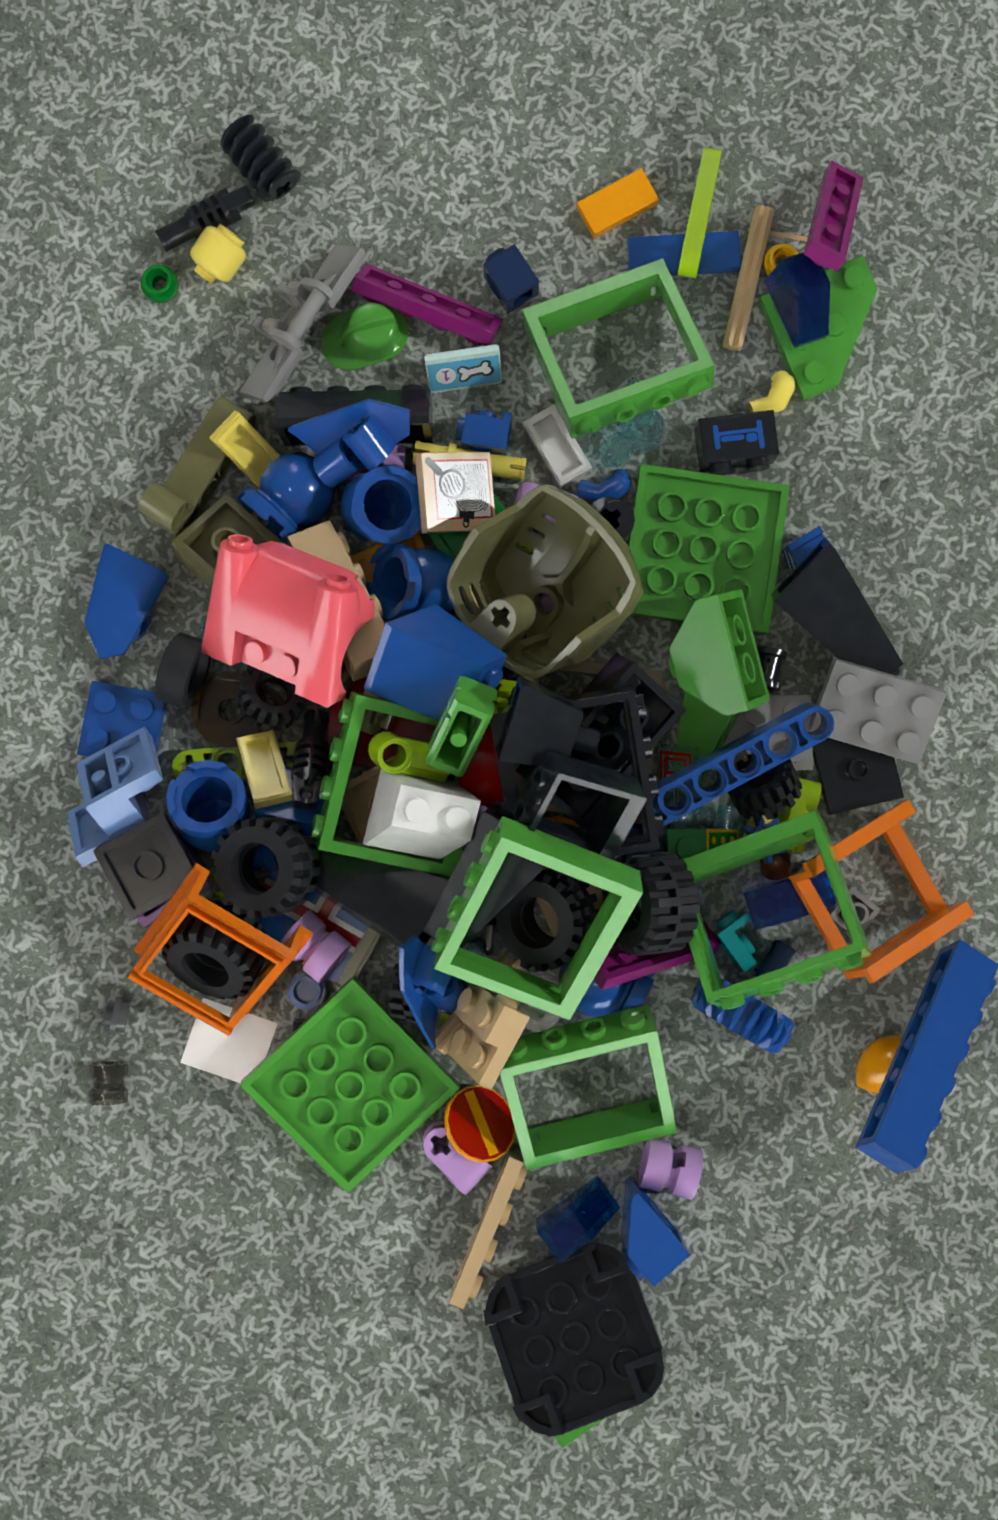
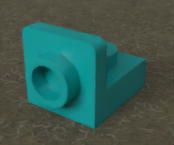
M731 910L716 921L719 928L713 931V933L722 942V949L739 971L746 972L757 964L751 955L755 952V949L743 933L737 936L735 931L750 921L752 917L746 911H741L737 914L735 910Z

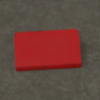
M490 724L463 777H458L459 785L481 801L480 806L492 805L496 801L504 803Z

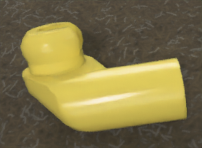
M783 370L775 372L771 377L772 387L768 396L748 402L749 412L774 410V413L783 411L795 390L794 378Z

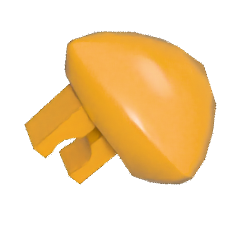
M888 1035L869 1043L864 1049L855 1069L858 1087L871 1093H879L903 1037L902 1035Z

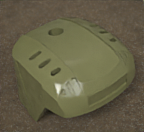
M549 484L537 486L515 505L474 527L462 544L463 548L447 576L448 594L461 622L507 654L503 666L529 678L541 677L566 666L577 665L592 657V654L633 613L644 592L637 565L630 552L631 549L613 526L582 498H577ZM546 515L554 518L556 520V523L547 519ZM534 528L544 533L545 538L534 533L531 529ZM520 543L532 548L533 553L521 548ZM479 583H481L482 589H483V591H484V594H485V596H486V599H487L489 605L487 604V602H486V600H485V598H484V596H483V593H482V591H481V588H480ZM469 585H471V589H472V592H473V594H474V596H475V599H476V601H477L478 606L476 605V603H475V601H474V599H473V596H472V594H471ZM459 587H460V589H461V593H462V595H463V597H464V600H465V602H466V604H467V607H468L469 611H468L467 608L465 607V604H464V602H463V600H462V597H461V594H460V591H459ZM544 593L548 594L553 600L551 613L546 612L541 605V598Z

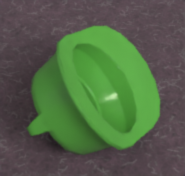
M365 303L355 309L341 313L329 321L321 337L322 352L328 362L336 368L347 371L362 369L397 356L406 345L408 338L407 323L395 308L382 303Z

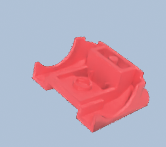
M241 534L230 535L228 539L221 541L219 545L201 653L230 666L243 662L296 685L295 694L326 708L345 699L346 690L341 681V668L345 652L355 633L365 623L373 619L375 613L374 599L368 598L365 589L356 580L358 575L344 567L283 543L267 541L254 544L252 543L253 539L249 536Z

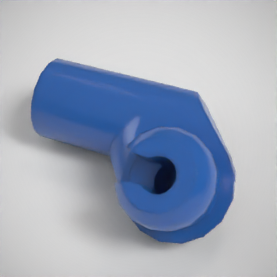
M616 469L612 472L611 476L600 484L580 479L576 496L591 502H595L603 497L619 499L628 492L631 486L630 475L624 469Z

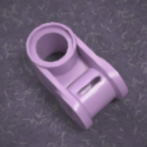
M433 1121L424 1131V1152L444 1173L448 1180L460 1192L467 1195L492 1169L493 1164L491 1162L478 1163L466 1159L454 1149L448 1138L447 1147L441 1144L436 1148L433 1147V1136L436 1135L442 1138L446 1135L444 1121Z

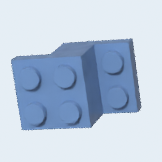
M145 726L77 762L84 803L68 811L75 858L83 867L97 860L93 850L150 819L143 792L150 790L157 783L161 782L163 776L153 738Z

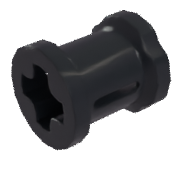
M757 646L763 674L766 663L770 662L768 675H764L767 689L779 691L781 689V684L778 682L782 660L787 659L788 653L772 647Z

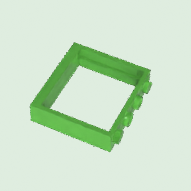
M663 258L522 309L526 335L571 439L589 432L593 434L600 428L616 422H627L640 413L651 409L665 408L673 401L689 395L697 396L700 391L713 387L715 365ZM662 296L693 362L576 405L547 337Z
M351 691L349 700L344 699L342 709L339 711L338 722H342L343 726L340 738L334 737L331 743L329 760L334 761L330 776H324L322 780L319 798L324 799L321 815L315 814L313 817V828L310 837L315 838L314 842L318 850L451 877L460 860L463 846L441 859H431L334 838L365 709L435 726L439 722L389 700ZM455 776L454 782L458 783V777Z
M816 810L683 860L687 864V870L691 871L694 876V883L815 840L852 944L724 988L701 913H697L698 925L697 929L693 930L694 937L689 942L708 1003L716 1007L722 1006L723 1010L734 1009L746 1003L744 998L760 993L761 997L779 994L784 991L783 985L797 980L800 984L815 982L824 977L822 973L835 967H838L839 971L850 970L862 965V958L872 955L824 820Z
M502 816L496 830H490L489 834H486L480 850L483 855L479 863L472 862L463 883L466 888L462 896H454L448 909L447 918L450 920L446 928L439 927L436 931V939L431 947V950L436 952L434 969L570 1020L643 894L641 873L637 869L537 829L535 832L530 831L527 825ZM508 852L609 891L606 900L558 985L459 947Z
M649 1004L522 1035L519 1037L500 1073L526 1170L677 1133L658 1031ZM646 1043L656 1098L528 1129L514 1078L515 1075Z

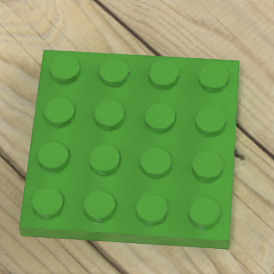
M641 464L633 509L635 523L628 546L637 565L644 592L633 613L630 615L683 623L695 600L742 589L753 633L769 634L774 603L771 594L776 589L790 485Z
M354 975L244 1077L240 1083V1086L347 1193L460 1089V1083L400 1022L394 1021L390 1012Z

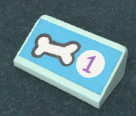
M497 344L432 353L424 356L431 393L500 384L502 382L500 350Z

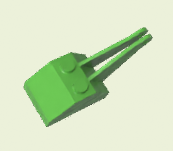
M742 589L695 600L669 648L671 655L668 660L670 672L677 679L678 686L685 690L682 707L686 711L680 718L675 752L691 753V763L723 746L741 712L749 711L770 701ZM674 755V758L687 759V766L689 765V757ZM673 761L672 771L676 772L684 768V761ZM710 769L704 770L698 778L699 786H702ZM675 788V800H676V801H677V788ZM679 789V799H678V801H681V799H682L681 794H682L683 792H682L681 789ZM669 791L670 796L674 799V791Z

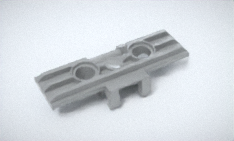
M335 245L313 279L304 277L297 283L292 281L288 285L283 282L279 283L274 292L293 308L284 322L272 318L264 319L258 316L252 326L272 342L239 391L243 396L266 403L276 398L304 355L300 348L301 337L312 325L313 318L319 316L321 312L334 309L363 264V254L365 251L361 247Z

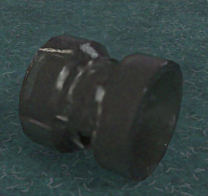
M97 1061L89 1063V1077L93 1079V1087L89 1090V1104L117 1105L128 1102V1088L124 1086V1078L128 1075L127 1061Z

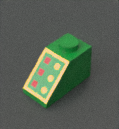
M665 829L663 852L674 853L678 855V859H685L739 839V829Z

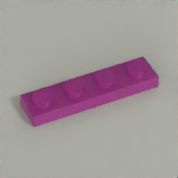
M834 161L830 162L823 174L804 255L809 257L815 264L838 272L846 260L864 177Z
M366 264L353 279L351 291L362 295L365 300L395 308L403 316L417 317L427 321L438 330L451 331L464 336L472 344L490 345L500 331L503 318L372 265Z
M704 922L713 954H715L722 942ZM615 941L593 980L601 990L694 961L689 942H686L685 948L675 952L631 956L627 955L626 951H621Z

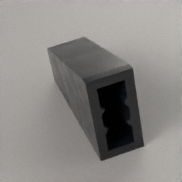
M824 538L771 594L774 602L838 659L898 676L900 673L899 668L903 665V662L831 542Z
M498 801L483 812L472 834L471 841L468 842L424 929V932L432 936L434 940L436 939L438 928L445 929L450 920L447 918V913L454 896H462L466 888L463 883L472 862L478 864L483 855L480 850L485 835L489 834L490 830H496L502 816L513 820L514 810ZM508 852L459 947L463 948L546 866Z
M318 848L315 850L319 852L320 859L314 860L315 867H320V876L313 877L312 879L313 882L317 883L314 891L398 947L412 936L418 937L425 945L432 936L425 933L424 929L449 882L448 879L413 869L318 850Z

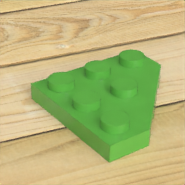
M863 255L843 263L838 272L832 269L825 270L763 295L758 301L788 372L794 378L795 388L801 402L836 388L842 377L878 289Z

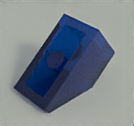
M804 252L783 258L764 282L794 348L824 339L829 335L830 281L824 268L815 264L809 257L804 255Z
M826 870L815 877L809 878L826 909L836 906L837 900ZM789 877L754 886L743 893L754 930L810 915Z
M597 1175L536 1219V1230L557 1261L561 1263L590 1242L620 1209V1206L599 1175Z

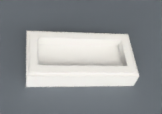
M555 404L522 422V427L559 488L564 487L592 470L590 462L576 439H571Z

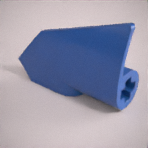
M366 399L291 425L288 428V432L300 439L316 454L313 459L316 474L325 485L335 487L364 466L370 470L381 464L392 453L395 445L410 435V409Z
M108 543L103 546L85 619L86 628L100 659L125 655L132 641H139L145 635L153 618L151 609L170 577L152 565Z
M412 936L399 947L400 991L430 1047L436 1048L435 1023L438 1009L454 1012L457 1008L460 994L468 988V985L462 979L435 970L436 952L431 950L432 946L425 945L418 937Z

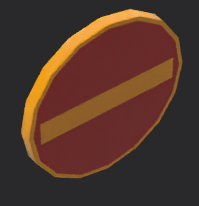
M481 1085L467 1086L454 1094L446 1106L444 1117L446 1135L454 1149L463 1157L478 1163L495 1161L508 1152L515 1138V1127L507 1101L494 1089H488Z

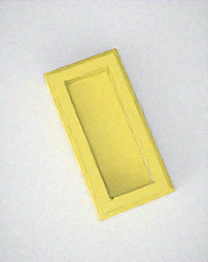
M235 410L209 437L259 489L260 479L270 462L280 456L252 425Z
M274 729L236 738L254 808L259 809L293 801L291 787Z

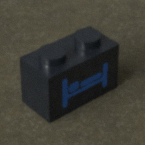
M774 410L699 418L694 427L699 472L709 471L710 474L727 475L732 473V468L747 467L748 472L763 471L770 467L769 464H773L779 456Z

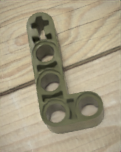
M219 397L208 411L164 485L161 486L154 482L145 490L138 504V512L151 523L177 537L200 516L232 464V461L209 437L234 410L239 412L252 427L255 425L256 416L225 397Z

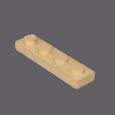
M509 1149L450 1292L449 1304L463 1310L468 1298L475 1300L479 1292L483 1277L478 1275L482 1263L483 1261L491 1262L498 1241L493 1239L498 1225L505 1227L513 1204L508 1203L513 1188L518 1191L521 1189L527 1174L526 1168L523 1167L524 1160L522 1154Z

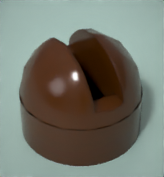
M787 851L784 854L776 853L772 855V863L765 864L763 859L760 860V872L767 879L782 880L791 873V859Z

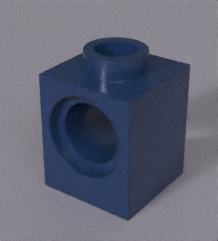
M515 244L506 250L504 248L497 249L487 257L486 262L483 264L484 279L507 314L539 294V280Z

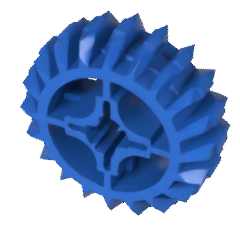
M721 978L724 988L733 985ZM700 980L694 988L695 992L690 1000L695 1008L770 1053H780L783 1046L787 1045L792 1035L790 1034L795 1027L792 1019L753 996L744 998L746 1002L744 1005L730 1010H723L722 1006L716 1007L707 1002Z

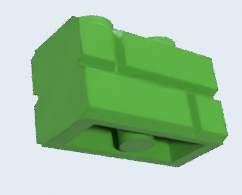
M459 676L438 725L431 736L425 759L429 766L458 777H463L494 714L497 690L468 677Z

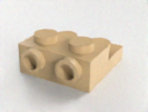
M470 983L468 988L460 994L454 1014L464 1024L453 1036L448 1054L479 1085L492 1089L530 1017L518 1007L520 1001Z

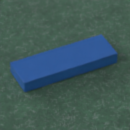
M739 231L706 233L697 274L739 272L741 269ZM685 234L628 237V269L632 270L663 258L671 276H677Z

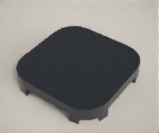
M596 1242L583 1244L580 1247L529 1267L506 1274L496 1281L497 1283L488 1295L486 1308L483 1310L485 1326H489L514 1403L512 1408L518 1420L522 1421L534 1432L547 1435L548 1437L564 1435L567 1432L639 1406L653 1397L664 1381L666 1370L664 1348L638 1278L625 1262L627 1260L626 1256L615 1247Z

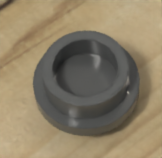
M116 997L114 1004L106 1003L102 1026L110 1027L108 1035L114 1036L115 1032L125 1033L130 1002L121 1001L122 997Z

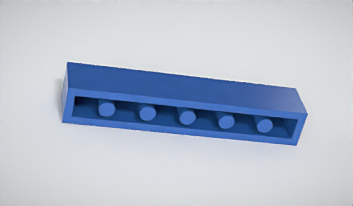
M958 940L940 949L855 1148L894 1173L916 1169L925 1160L928 1151L925 1146L930 1133L937 1128L941 1121L942 1113L940 1109L943 1101L955 1086L956 1078L954 1074L958 1064L965 1059L969 1052L970 1046L967 1042L971 1032L979 1025L983 1017L981 1008L984 1000L991 994L996 985L994 976L998 963L962 940Z

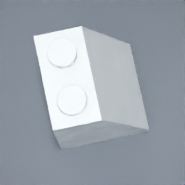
M381 769L363 844L441 859L471 841L481 801L457 782L448 780L441 782L403 773L390 774Z

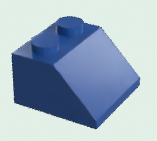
M632 1176L628 1177L625 1180L621 1235L625 1248L622 1252L627 1258L625 1262L632 1273L640 1281L646 1277L655 1287L687 1259L690 1253L680 1232L641 1187H638L635 1179Z

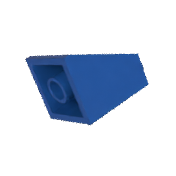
M437 604L385 623L364 689L369 693L439 721L459 676H465L495 688L503 677L501 669L507 654Z

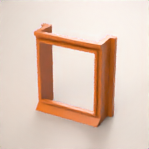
M909 799L899 803L833 845L837 859L840 861L882 834L928 913L871 951V956L862 958V965L842 971L847 980L866 977L869 983H875L975 915L968 901L946 905L901 827L900 822L916 813ZM819 853L803 863L802 866L804 868L790 875L789 879L830 951L848 945L809 879L826 870Z
M196 863L135 946L133 951L140 955L128 979L229 1036L234 1027L248 1014L290 962L294 961L295 956L311 939L313 932L299 925L284 944L278 942L199 895L210 871ZM188 913L270 960L259 973L251 990L245 996H240L235 1002L229 1017L146 970Z

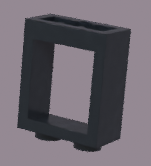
M548 751L542 764L535 768L531 778V786L524 799L518 801L514 810L513 820L527 825L530 831L535 832L537 829L614 860L643 808L647 797L635 776ZM561 780L609 793L590 830L542 817Z

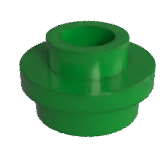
M152 265L144 271L141 277V289L144 295L152 302L165 303L171 300L178 291L179 283L177 276L167 266ZM157 281H166V286L163 289H154Z

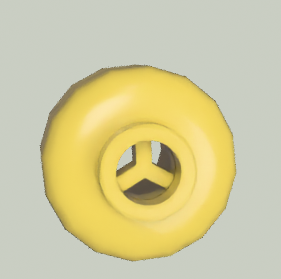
M219 224L217 228L207 226L190 250V256L197 263L194 271L211 284H213L215 279L222 282H230L246 259V252L242 248L245 242L222 224Z

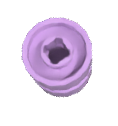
M309 910L291 927L280 943L284 944L299 925L313 932L311 939L295 956L294 961L304 960L303 971L316 982L321 983L343 959L352 944L336 931L326 934L324 921Z
M657 1138L646 1141L639 1165L638 1187L657 1192L666 1187L673 1196L693 1200L701 1178L703 1151L681 1144L676 1149H673L669 1141Z

